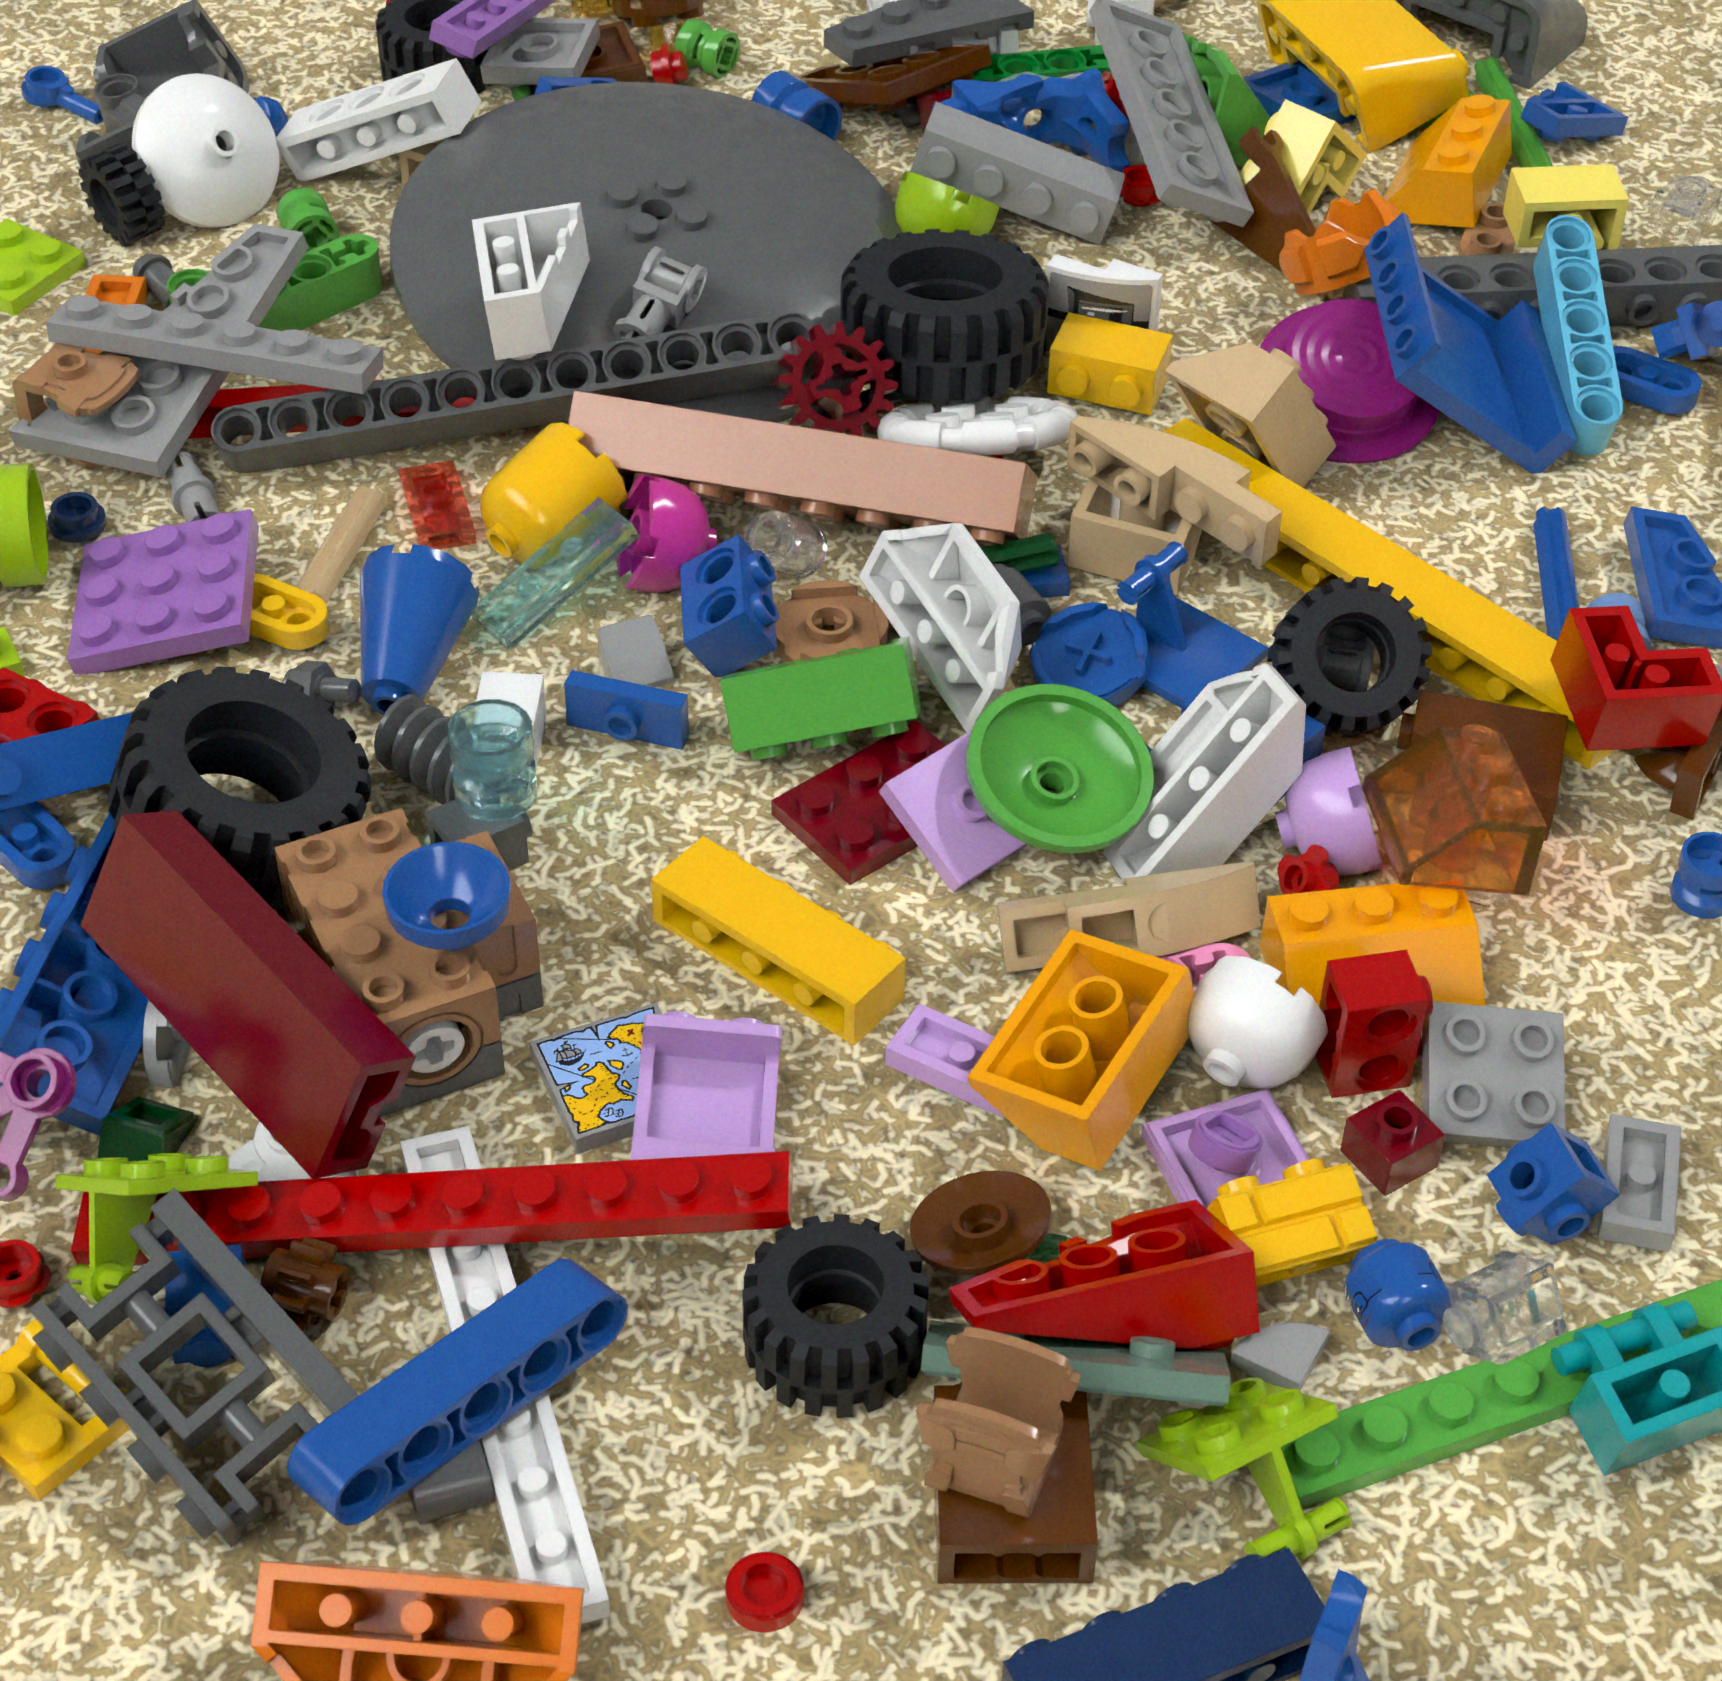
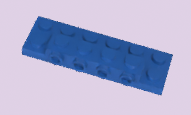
M110 813L91 848L80 844L75 851L65 875V881L71 883L66 894L54 891L49 899L39 924L40 928L46 930L41 941L29 938L24 945L13 972L14 976L20 978L14 991L2 987L0 990V1051L15 1058L37 1048H48L65 1055L73 1064L76 1072V1091L68 1107L52 1118L100 1136L102 1118L112 1112L143 1048V1026L148 999L81 926L116 833L113 828L115 820ZM50 1074L43 1076L38 1083L37 1090L40 1097L45 1094L49 1087Z

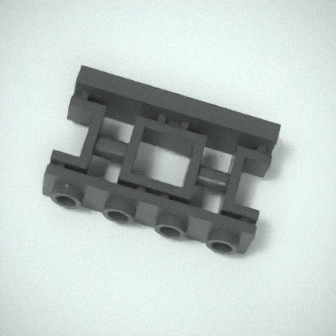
M173 1188L150 1207L155 1215L154 1219L145 1226L140 1222L129 1231L137 1247L150 1261L92 1308L88 1306L68 1282L56 1291L58 1297L48 1305L42 1299L39 1300L29 1310L43 1329L32 1339L61 1373L74 1364L90 1384L81 1390L79 1394L107 1428L118 1419H121L136 1436L137 1440L126 1449L153 1482L157 1484L168 1474L183 1491L185 1496L174 1506L200 1537L205 1541L217 1531L227 1544L232 1547L243 1538L240 1533L243 1528L250 1522L256 1524L266 1515L260 1503L244 1484L302 1434L305 1435L310 1429L318 1425V1422L299 1401L269 1427H266L247 1404L275 1381L270 1368L258 1355L267 1348L326 1414L327 1418L359 1395L177 1190ZM172 1241L231 1307L225 1313L221 1314L203 1292L198 1294L172 1317L153 1298L156 1293L181 1274L174 1259L164 1249ZM127 1317L145 1335L146 1338L117 1362L123 1373L135 1386L128 1394L123 1395L68 1331L67 1327L76 1320L82 1324L96 1342L106 1336ZM208 1326L245 1369L188 1418H185L148 1374L204 1327ZM223 1425L243 1448L213 1474L220 1486L232 1498L223 1508L216 1503L160 1438L167 1431L172 1429L192 1452Z

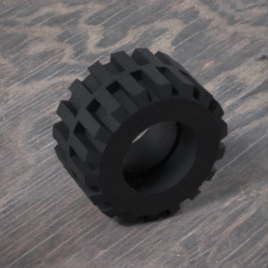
M391 0L386 4V8L380 9L377 14L378 19H376V32L383 82L457 58L477 94L485 91V85H493L483 84L480 65L489 48L473 59L461 58L446 51L445 46L429 39L432 21L463 0Z
M1355 577L1351 582L1345 583L1343 578L1329 580L1323 587L1318 588L1316 586L1296 602L1277 624L1272 636L1275 639L1268 648L1267 662H1272V666L1305 702L1306 714L1326 725L1325 736H1331L1336 733L1342 734V738H1351L1363 733L1370 734L1383 728L1404 714L1403 712L1416 702L1421 695L1418 691L1420 686L1428 681L1431 668L1425 667V660L1432 656L1431 642H1423L1421 634L1428 629L1424 619L1420 617L1414 620L1408 610L1415 605L1406 596L1400 601L1396 600L1391 596L1394 587L1383 582L1377 587L1369 586V578ZM1332 626L1353 627L1365 633L1373 641L1380 657V673L1377 682L1370 689L1363 692L1345 691L1337 688L1324 677L1317 663L1316 645L1319 636L1326 629Z
M834 1214V1221L820 1222L818 1215L803 1218L802 1228L795 1230L788 1224L775 1232V1244L763 1241L755 1251V1263L747 1264L744 1274V1289L742 1290L745 1358L749 1368L755 1367L756 1381L764 1391L776 1385V1400L791 1408L797 1398L805 1401V1414L821 1417L823 1406L836 1407L837 1418L853 1417V1405L862 1402L868 1413L882 1408L883 1392L885 1391L895 1399L906 1391L908 1376L916 1378L921 1369L923 1344L927 1335L929 1285L927 1274L921 1273L922 1261L916 1251H905V1239L895 1231L885 1235L881 1234L880 1223L867 1218L861 1224L851 1223L850 1215ZM842 1303L857 1307L866 1312L867 1315L849 1323L828 1324L813 1320L803 1313L818 1305Z

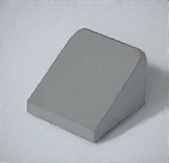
M652 615L602 626L598 629V657L608 678L650 687H659L675 682L658 625Z

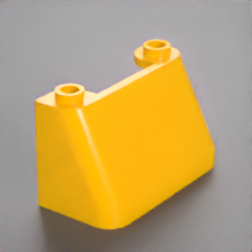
M1256 0L1269 58L1278 66L1285 63L1291 65L1300 60L1336 93L1340 113L1345 117L1352 114L1358 119L1361 133L1356 135V139L1369 152L1384 148L1448 110L1460 98L1469 97L1466 81L1469 67L1462 53L1456 48L1451 50L1395 0Z

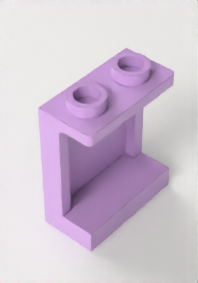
M680 1011L667 1012L662 1015L646 1014L643 1025L630 1160L775 1152L773 1141L778 1066L783 1028L779 1025L765 1024L760 1020L746 1017L726 1021L696 1018L689 1013Z

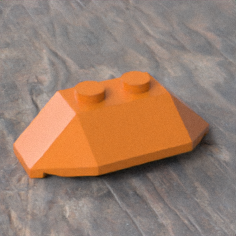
M262 1561L259 1566L251 1647L266 1663L272 1666L283 1681H567L577 1672L585 1588L513 1577L356 1564Z

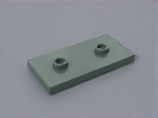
M931 1320L922 1353L921 1371H925V1375L961 1378L959 1368L951 1366L946 1341L951 1334L958 1335L960 1332H963L965 1327H971L970 1324ZM1003 1333L1038 1344L1067 1357L1069 1365L1073 1367V1371L1080 1374V1381L1076 1391L1224 1406V1403L1228 1404L1231 1376L1224 1351L1177 1348L1174 1341L1157 1337H1131L1129 1344Z

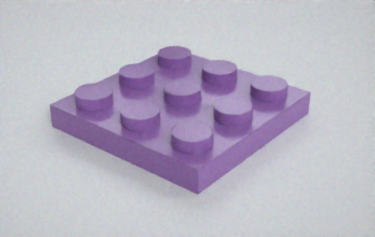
M248 509L229 514L218 513L201 520L177 525H162L149 531L120 537H105L96 542L85 544L67 658L74 674L100 673L249 642L259 525L252 510Z

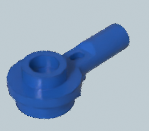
M37 66L26 72L25 81L21 86V93L24 100L39 107L59 105L96 125L103 121L99 105L75 93L74 88L70 85L69 78L59 68Z

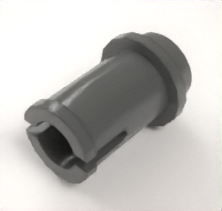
M149 253L141 256L133 266V276L145 277L148 292H151L166 308L169 307L167 280L175 274L172 270L171 262L160 254Z

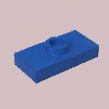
M571 670L564 683L568 726L606 733L618 740L627 741L634 739L683 750L689 737L688 694Z

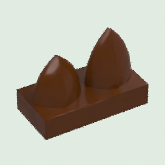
M1722 707L1705 745L1672 746L1674 749L1652 751L1635 756L1636 764L1649 780L1658 787L1673 793L1669 812L1694 820L1722 764Z

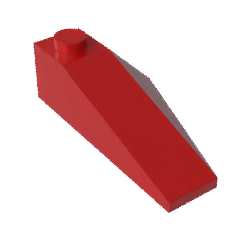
M1196 1199L1129 1214L1112 1221V1236L1092 1244H1087V1240L1079 1236L1058 1243L1059 1257L1046 1263L1020 1259L949 1288L951 1303L971 1327L999 1333L1129 1344L1131 1337H1157L1174 1341L1177 1348L1189 1349L1197 1347L1201 1349H1220L1232 1344L1235 1338L1260 1333L1254 1251Z

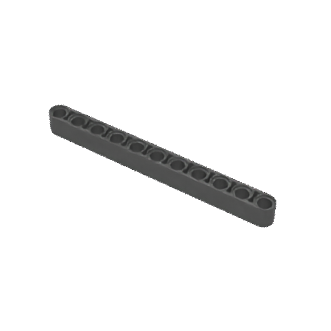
M782 312L540 353L526 360L505 359L375 381L370 384L364 394L328 389L234 405L223 409L215 416L211 425V434L226 467L238 473H252L298 467L569 420L574 391L666 404L774 385V380L778 376L788 374V370L778 364L779 358L785 353L797 355L794 351L784 350L780 346L787 342H792L799 335L810 342L809 330L815 325L808 316L802 313ZM734 351H743L750 355L741 361H733L726 357ZM811 356L804 365L801 379L806 378L813 372L810 364L813 360ZM680 360H688L695 363L692 368L687 370H677L671 367ZM627 369L640 372L636 378L630 380L621 379L616 376L621 371ZM570 379H581L586 382L576 389H567L561 386ZM517 388L530 390V393L522 398H510L507 396L510 391ZM463 397L475 399V402L465 408L451 406L457 399ZM406 407H417L420 409L415 415L410 417L396 416L400 410ZM349 417H364V420L356 426L344 427L341 425ZM305 425L308 427L299 436L286 435L295 426ZM238 436H252L251 440L244 445H230Z

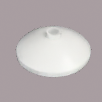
M199 73L186 74L163 83L153 90L142 103L134 121L132 149L137 154V160L142 158L147 165L145 171L147 175L152 174L155 183H152L155 190L160 191L162 200L158 202L168 213L185 223L214 229L243 222L255 215L267 203L278 179L279 149L270 121L258 103L248 93L230 81L217 76ZM216 136L224 139L227 146L226 151L221 150L217 146Z

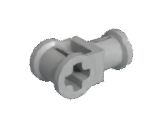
M657 246L652 248L643 262L637 281L633 285V307L625 318L618 319L612 331L616 340L662 333L666 325L677 328L684 315L692 311L697 304L705 286L707 268L698 264L693 268L666 257L664 249Z

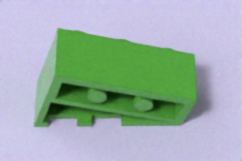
M909 636L893 639L890 644L859 650L851 648L837 651V654L807 660L799 659L725 675L720 679V685L734 753L750 750L752 760H759L788 753L786 743L810 739L814 749L848 742L847 731L871 727L873 737L908 731L907 720L918 718L923 708Z

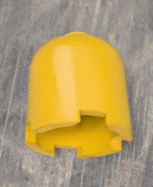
M563 422L550 423L498 470L483 488L480 498V512L487 529L486 538L499 555L505 558L511 557L532 568L553 567L570 556L622 513L619 505L627 499V492L621 475L605 453L595 458L586 447L578 442L585 436L579 429Z

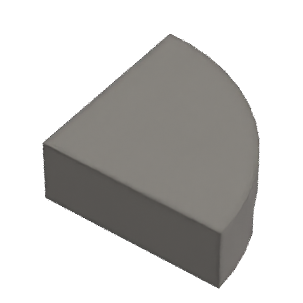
M148 1000L143 1026V1056L147 1079L150 1086L174 1089V1086L179 1083L191 1046Z
M1296 1322L1265 1326L1260 1328V1333L1246 1336L1232 1351L1230 1366L1252 1377L1261 1378L1263 1382L1301 1391L1327 1346L1330 1331L1319 1326Z

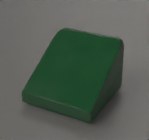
M138 1096L102 1118L97 1158L123 1157L128 1158V1161H146L150 1154L177 1153L197 1122L198 1115L191 1111Z

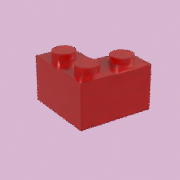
M1629 605L1569 608L1550 661L1586 751L1705 745L1722 707V680L1708 648L1648 651Z

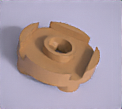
M836 580L809 582L792 589L791 599L783 603L781 607L779 600L775 604L779 613V620L775 622L777 649L774 652L784 662L837 654V651L851 648L859 650L888 644V618L874 598L872 603L867 598L858 595L857 585ZM833 625L835 630H822V626Z

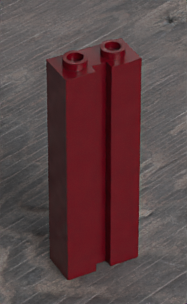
M178 810L122 815L81 922L82 928L312 1179L367 1168L386 1126V1123L378 1116L383 1104L397 1102L416 1056Z

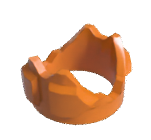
M1376 189L1366 191L1358 203H1353L1344 197L1331 200L1323 223L1318 226L1314 236L1307 237L1298 229L1285 233L1284 247L1279 257L1280 267L1284 276L1290 283L1294 284L1295 290L1299 295L1328 292L1369 278L1370 272L1364 248L1369 244L1372 236L1380 228L1388 226L1400 215V212L1393 203L1384 201Z

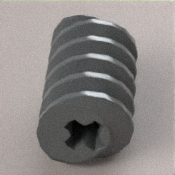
M407 694L396 700L381 718L375 733L374 751L379 763L387 770L395 771L404 781L413 783L421 792L430 794L440 804L455 800L460 796L469 794L492 783H495L502 791L507 782L510 767L505 759L497 758V749L493 742L487 739H479L474 730L461 727L456 719L444 716L440 709L435 706L426 705L424 700L418 695Z

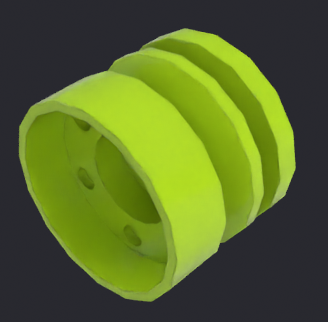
M32 463L0 465V581L5 588L46 585L49 542L43 494L37 471Z

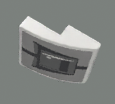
M1055 254L1047 263L1046 276L1049 281L1046 352L1050 353V347L1069 312L1149 330H1158L1163 274L1117 259H1113L1106 269Z

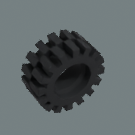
M123 143L117 144L80 161L79 165L81 168L78 169V174L83 180L80 183L81 189L87 193L86 203L88 207L94 209L95 214L93 217L97 224H103V231L105 233H111V237L115 241L119 240L121 246H126L162 229V226L165 225V219L162 217L165 215V209L158 202L162 200L160 191L154 189L152 183H155L152 174L147 175L145 171L147 165L142 158L137 160V154L132 148L128 149L127 145Z

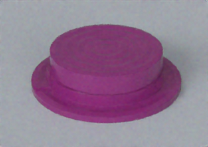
M1336 299L1299 310L1280 321L1268 333L1260 345V348L1268 353L1274 348L1283 351L1300 366L1301 370L1298 375L1301 381L1315 394L1312 401L1315 407L1327 417L1329 422L1326 427L1336 444V447L1325 461L1361 464L1385 461L1401 456L1421 443L1437 420L1440 410L1395 380L1378 306L1375 302L1361 299Z

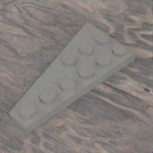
M255 223L210 261L212 270L194 286L184 283L170 294L173 303L163 312L175 314L192 312L206 319L224 322L247 321L258 327L308 249L303 232ZM102 351L101 355L112 353L132 358L135 362L134 366L139 368L137 381L121 399L96 416H83L80 414L74 418L57 408L56 401L46 398L45 401L48 408L31 423L21 419L8 430L14 445L17 447L163 478L229 372Z

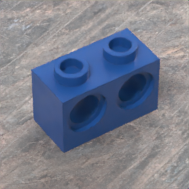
M739 534L680 566L683 643L714 677H724L777 649L775 622L779 620V613L773 601L772 583L776 581L775 571L767 556L760 550L754 552Z

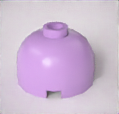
M1346 747L1324 753L1305 762L1302 766V774L1286 791L1287 809L1275 812L1285 849L1297 846L1300 854H1304L1311 845L1323 846L1328 852V861L1334 864L1338 871V876L1361 874L1382 868V859L1351 748Z

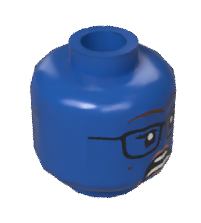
M1384 1239L1366 1246L1356 1254L1351 1262V1270L1346 1276L1343 1291L1368 1339L1373 1344L1384 1348L1402 1347L1406 1351H1416L1433 1343L1439 1337L1442 1325L1450 1316L1453 1299L1427 1251L1414 1243L1400 1242L1396 1239Z

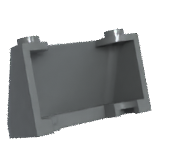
M191 0L98 46L96 68L93 71L96 84L110 75L130 74L138 79L142 94L148 97L157 87L175 77L199 73L223 78L237 85L246 93L249 91V79L243 63L198 0ZM135 120L103 136H99L95 132H88L80 136L75 153L78 163L84 158L117 144L123 143L127 145L128 149L132 148V131ZM216 136L217 146L221 150L226 151L227 146L224 139Z
M1395 0L1415 18L1418 17L1421 6L1493 34L1494 38L1490 56L1497 59L1503 57L1509 64L1512 72L1508 77L1510 83L1528 90L1584 44L1588 26V16L1585 8L1577 0Z

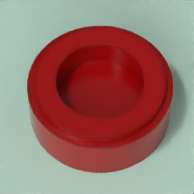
M757 1552L743 1557L735 1563L726 1578L725 1596L727 1609L731 1617L739 1625L754 1632L768 1633L787 1627L798 1617L804 1603V1581L799 1568L787 1557L774 1552Z

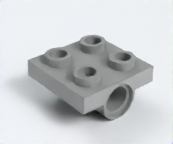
M1433 1001L1432 1014L1425 1017L1422 1028V1112L1445 1134L1444 1142L1512 1148L1517 1143L1532 1138L1550 1122L1566 1130L1563 1013Z

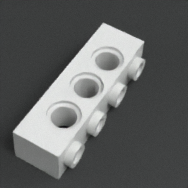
M455 58L297 109L276 137L278 149L297 180L309 181L461 134L482 101L458 59Z

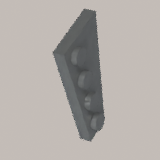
M1019 0L891 1L878 9L860 16L849 17L842 23L824 29V47L851 67H857L910 55L911 46L914 45L933 47L935 50L952 46V38L955 36L974 33L975 37L980 40L997 36V27L1014 24L1018 31L1034 28L1035 11Z

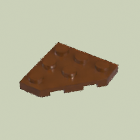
M952 44V46L939 48L936 51L916 53L857 67H851L850 65L841 67L840 64L823 66L796 77L806 82L810 88L821 91L836 102H843L845 109H856L870 104H877L879 111H890L906 106V98L911 96L921 97L941 91V84H952L956 80H971L974 78V71L991 65L992 61L989 45Z

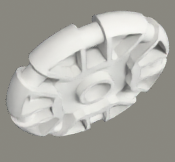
M1010 396L1007 403H993L991 397H980L978 402L963 403L962 400H953L936 408H933L929 402L897 408L884 415L878 425L877 435L881 440L981 456L1013 454L1017 448L1035 451L1064 443L1069 440L1070 421L1076 418L1078 414L1072 406L1065 402L1037 397Z

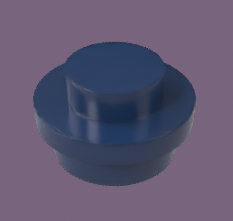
M71 492L55 499L47 518L51 535L60 541L70 543L83 542L98 536L107 524L103 507L97 503L92 495L84 492Z

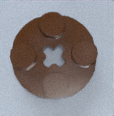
M612 0L613 13L618 16V19H631L633 27L643 28L660 24L661 16L676 14V17L679 19L700 17L704 14L703 4L706 0Z

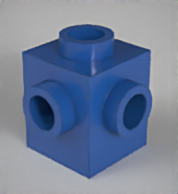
M1552 1122L1532 1138L1525 1139L1513 1146L1507 1153L1506 1159L1486 1174L1501 1198L1496 1202V1208L1505 1223L1520 1236H1525L1529 1233L1551 1245L1572 1239L1581 1234L1589 1226L1592 1217L1620 1196L1588 1143Z

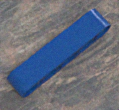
M569 1258L559 1259L549 1264L310 1429L299 1439L291 1451L287 1462L288 1476L295 1485L339 1523L350 1526L369 1519L610 1345L623 1329L627 1319L628 1305L626 1299Z

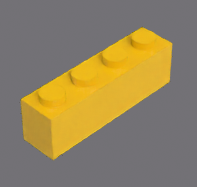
M704 836L651 879L653 920L854 1046L904 1000L906 958L898 954L892 946L886 942L873 939L847 923L836 912L825 910L797 893L788 883L772 878L747 863L738 853L726 850Z

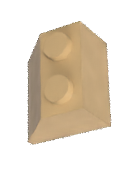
M1089 479L1071 514L1067 566L1124 581L1135 572V565L1142 558L1150 554L1157 555L1170 542L1175 541L1183 545L1188 553L1187 562L1170 574L1173 593L1178 595L1194 559L1202 529L1184 520L1171 509L1158 519L1153 520L1136 508L1125 504L1120 498Z

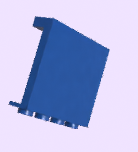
M1402 212L1388 226L1380 228L1372 236L1364 251L1395 380L1531 474L1542 473L1576 444L1577 439L1538 310L1525 300H1522L1502 319L1496 320L1421 266L1409 217Z

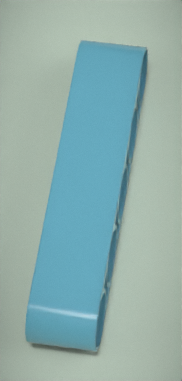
M1562 215L1550 220L1546 226L1534 259L1533 270L1543 330L1577 439V443L1569 451L1581 455H1596L1605 451L1622 415L1623 402L1594 234L1591 227L1584 220L1576 216Z

